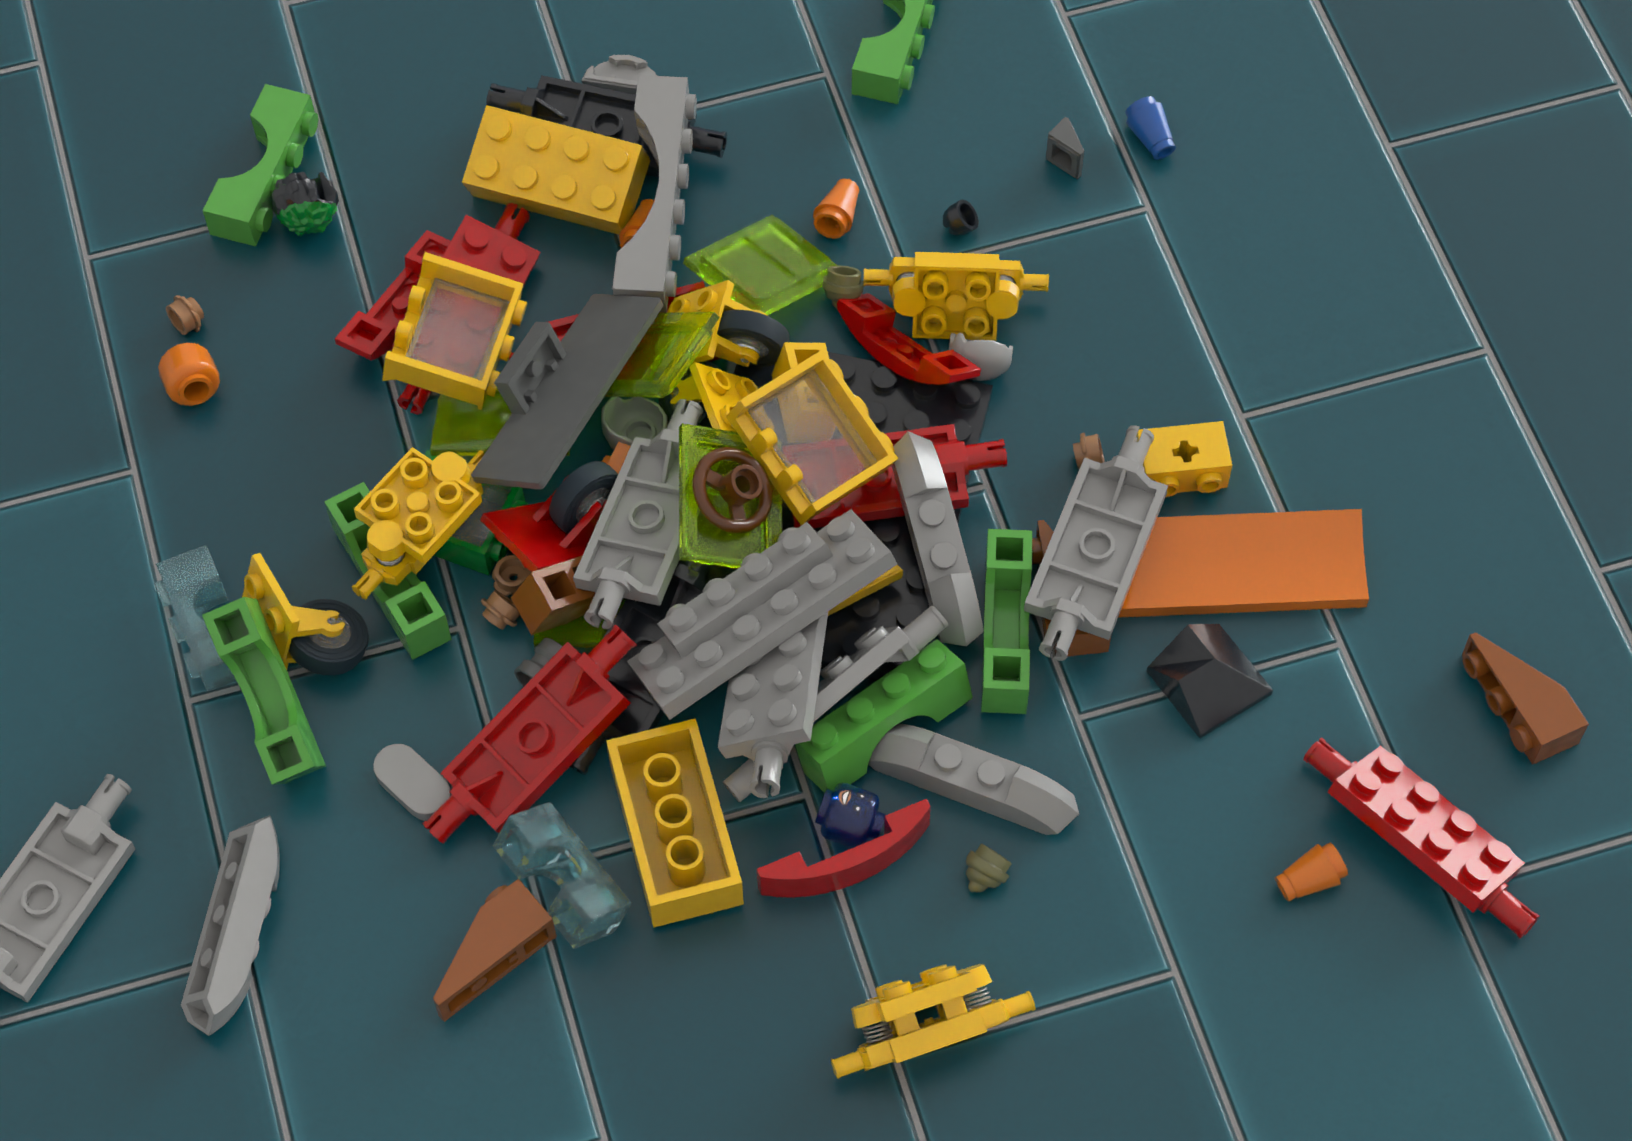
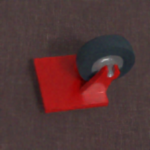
M601 461L587 463L568 475L545 502L486 512L482 514L480 521L531 572L583 556L618 473Z

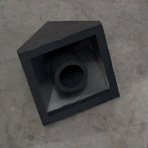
M1220 624L1187 625L1147 667V673L1199 738H1202L1267 698L1273 692V689Z

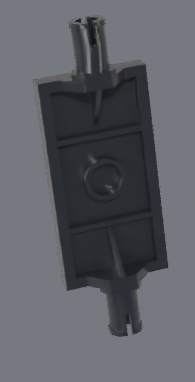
M541 75L537 88L527 87L526 91L500 86L496 83L491 84V90H488L486 105L642 145L650 158L646 175L659 178L658 164L649 146L637 131L634 112L636 95ZM697 114L695 119H688L687 129H692L693 131L692 151L722 158L724 154L722 150H725L727 145V132L695 127Z
M704 531L698 533L697 539L683 562L677 564L660 606L627 599L614 619L613 626L616 624L637 645L634 648L632 647L607 674L610 676L608 681L631 703L570 766L573 770L577 768V772L586 775L589 766L606 740L654 729L658 725L664 712L636 676L627 661L640 653L646 646L655 643L665 636L657 623L665 619L667 611L672 606L687 604L703 593L707 582L705 576L719 552L725 546L718 538L712 535L709 539L707 538L709 533ZM612 627L608 629L604 637L613 629Z

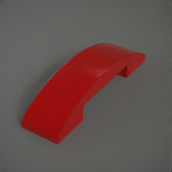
M426 230L405 255V269L366 314L358 311L336 336L335 344L371 361L390 351L395 340L398 323L405 318L413 285L417 286L424 253L427 252L442 257L451 240Z
M870 293L862 294L855 299H838L836 307L855 338L876 360L895 373L916 382L935 385L948 384L980 376L981 368L953 349L933 354L894 328L896 311Z
M924 799L886 815L884 818L883 836L807 867L799 851L758 868L757 884L761 895L793 898L825 894L849 887L874 876L901 858L924 834L930 825L931 806L928 800Z

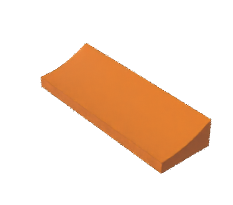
M1362 509L1157 517L1118 618L1367 607L1369 593L1364 557Z

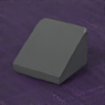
M1064 117L1048 133L1046 159L1072 177L1079 179L1082 175L1084 149L1069 118Z

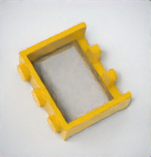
M425 252L422 259L417 286L413 285L405 318L403 321H399L396 329L394 347L392 352L387 351L385 356L382 381H402L477 405L478 409L482 410L487 395L495 397L498 389L494 382L501 373L496 371L499 361H508L515 340V337L509 335L512 324L520 327L525 314L527 302L520 300L523 283Z
M823 350L742 398L726 416L753 457L764 468L769 480L800 525L808 522L878 475L883 474L898 460L889 437L878 430L869 417V411L864 401L853 394L844 381L839 365L829 359Z

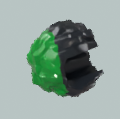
M305 172L292 173L284 179L277 180L274 184V191L271 194L273 204L271 209L277 215L280 223L298 236L310 233H323L331 223L332 216L338 211V193L334 188L333 182L328 180L323 172L318 174V178L311 180Z

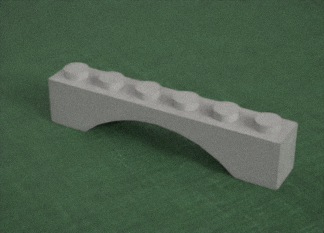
M638 75L634 107L637 131L649 146L658 164L659 184L655 201L645 222L633 238L617 252L612 290L613 295L658 297L663 303L659 313H667L668 297H675L677 289V273L671 271L672 260H680L681 236L675 235L676 225L684 224L685 200L679 198L680 189L688 188L689 165L683 164L684 154L692 153L693 131L692 129H687L688 119H695L697 98L696 94L689 93L688 77Z

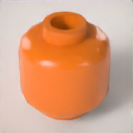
M196 343L178 344L167 350L161 357L158 365L159 376L166 393L172 401L180 405L193 406L209 400L217 392L220 384L219 372L212 356L205 347Z

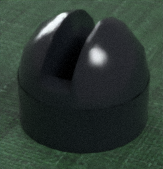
M959 200L944 211L943 226L945 228L950 227V234L962 236L978 228L979 220L977 213L968 201Z

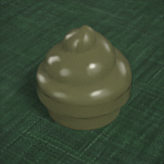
M838 265L828 268V275L823 277L822 287L825 290L826 296L832 300L833 306L837 309L838 299H855L863 294L864 282L861 280L860 270Z
M981 843L975 852L970 850L966 857V864L968 866L966 875L970 881L968 885L971 892H982L988 887L996 888L1001 883H1005L1009 878L1006 872L1012 863Z

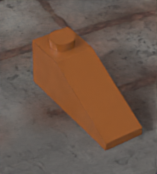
M582 556L531 572L511 597L531 635L567 624L585 615L589 609L595 592L576 588L573 580Z
M519 879L509 886L502 885L492 891L472 922L433 997L438 1015L444 1022L557 937L553 918Z

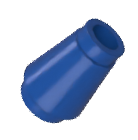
M1148 96L1135 101L1126 109L1125 114L1128 117L1126 124L1155 160L1163 159L1175 151L1176 146L1173 142L1162 103L1156 102L1154 97Z

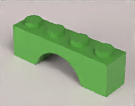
M883 0V4L893 9L900 16L901 21L894 29L883 35L862 38L852 67L853 95L894 104L899 103L903 89L909 90L913 81L914 66H911L913 58L920 59L925 41V36L922 35L923 29H930L935 12V5H932L933 0Z
M268 84L264 85L250 114L256 139L267 147L263 158L255 167L241 175L218 178L203 209L210 235L252 246L257 245L262 233L267 232L271 226L273 219L271 194L274 191V184L277 180L288 177L293 168L299 167L303 158V147L308 137L314 136L319 121L318 114L314 111L311 95Z
M364 482L324 501L332 528L361 576L368 571L361 553L367 548V533L370 527L356 518L354 508L370 492ZM410 572L398 586L381 582L372 592L412 660L452 640L444 611L426 582H421L413 572Z
M988 529L985 557L981 712L1026 714L1030 676L1029 612L1024 611V605L1031 586L1032 530Z
M242 597L203 614L202 617L219 657L234 675L246 699L255 728L254 743L271 784H286L325 767L326 764L258 600Z
M938 639L924 647L910 661H904L814 724L811 741L795 744L804 774L830 799L867 773L868 763L875 747L894 726L914 716H928L936 722H940L973 698L965 663Z

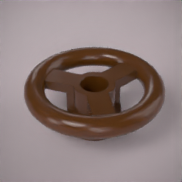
M721 447L706 453L698 462L692 480L693 494L698 508L710 523L729 533H746L756 529L765 521L772 505V488L766 471L753 456L741 449ZM724 460L741 464L723 476L710 469L717 462ZM706 485L720 492L721 497L728 504L730 518L723 516L714 508L708 498ZM759 495V502L755 512L746 518L743 505Z

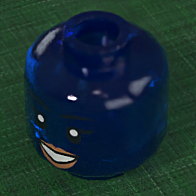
M840 783L834 790L826 789L815 823L821 825V835L825 839L854 848L866 843L868 838L876 839L879 837L886 814L878 811L880 801L875 793L847 783Z

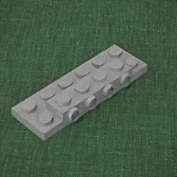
M852 509L830 521L827 526L818 532L808 522L799 528H788L780 534L778 542L762 553L747 555L742 560L740 568L723 579L715 578L710 580L705 585L703 593L690 602L672 606L667 611L665 619L657 623L665 636L643 648L640 653L627 662L670 720L896 566L897 562L891 551Z

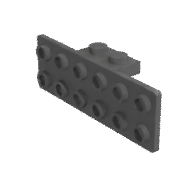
M593 294L561 342L549 322H535L494 382L512 414L472 472L471 476L474 481L484 484L543 489L661 311L663 303L660 298Z

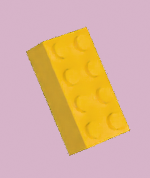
M486 105L462 183L474 197L504 205L514 203L520 209L523 207L527 211L619 235L634 214L650 158L643 146Z
M696 718L606 740L610 767L653 928L744 905L742 880Z

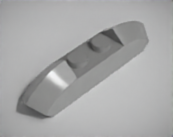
M908 431L893 446L898 460L892 465V470L929 607L934 606L949 624L947 628L938 634L940 642L968 646L984 630L977 594L949 490L932 441Z
M906 724L894 726L879 741L868 763L875 771L1045 835L1059 834L1079 815L1075 796L1049 777L1021 764L916 726Z
M270 815L229 833L181 1002L183 1012L190 1024L208 1036L220 1029L235 1014L242 1004L252 981L251 963L255 960L259 951V934L263 920L271 908L270 894L271 891L276 892L280 871L278 839Z

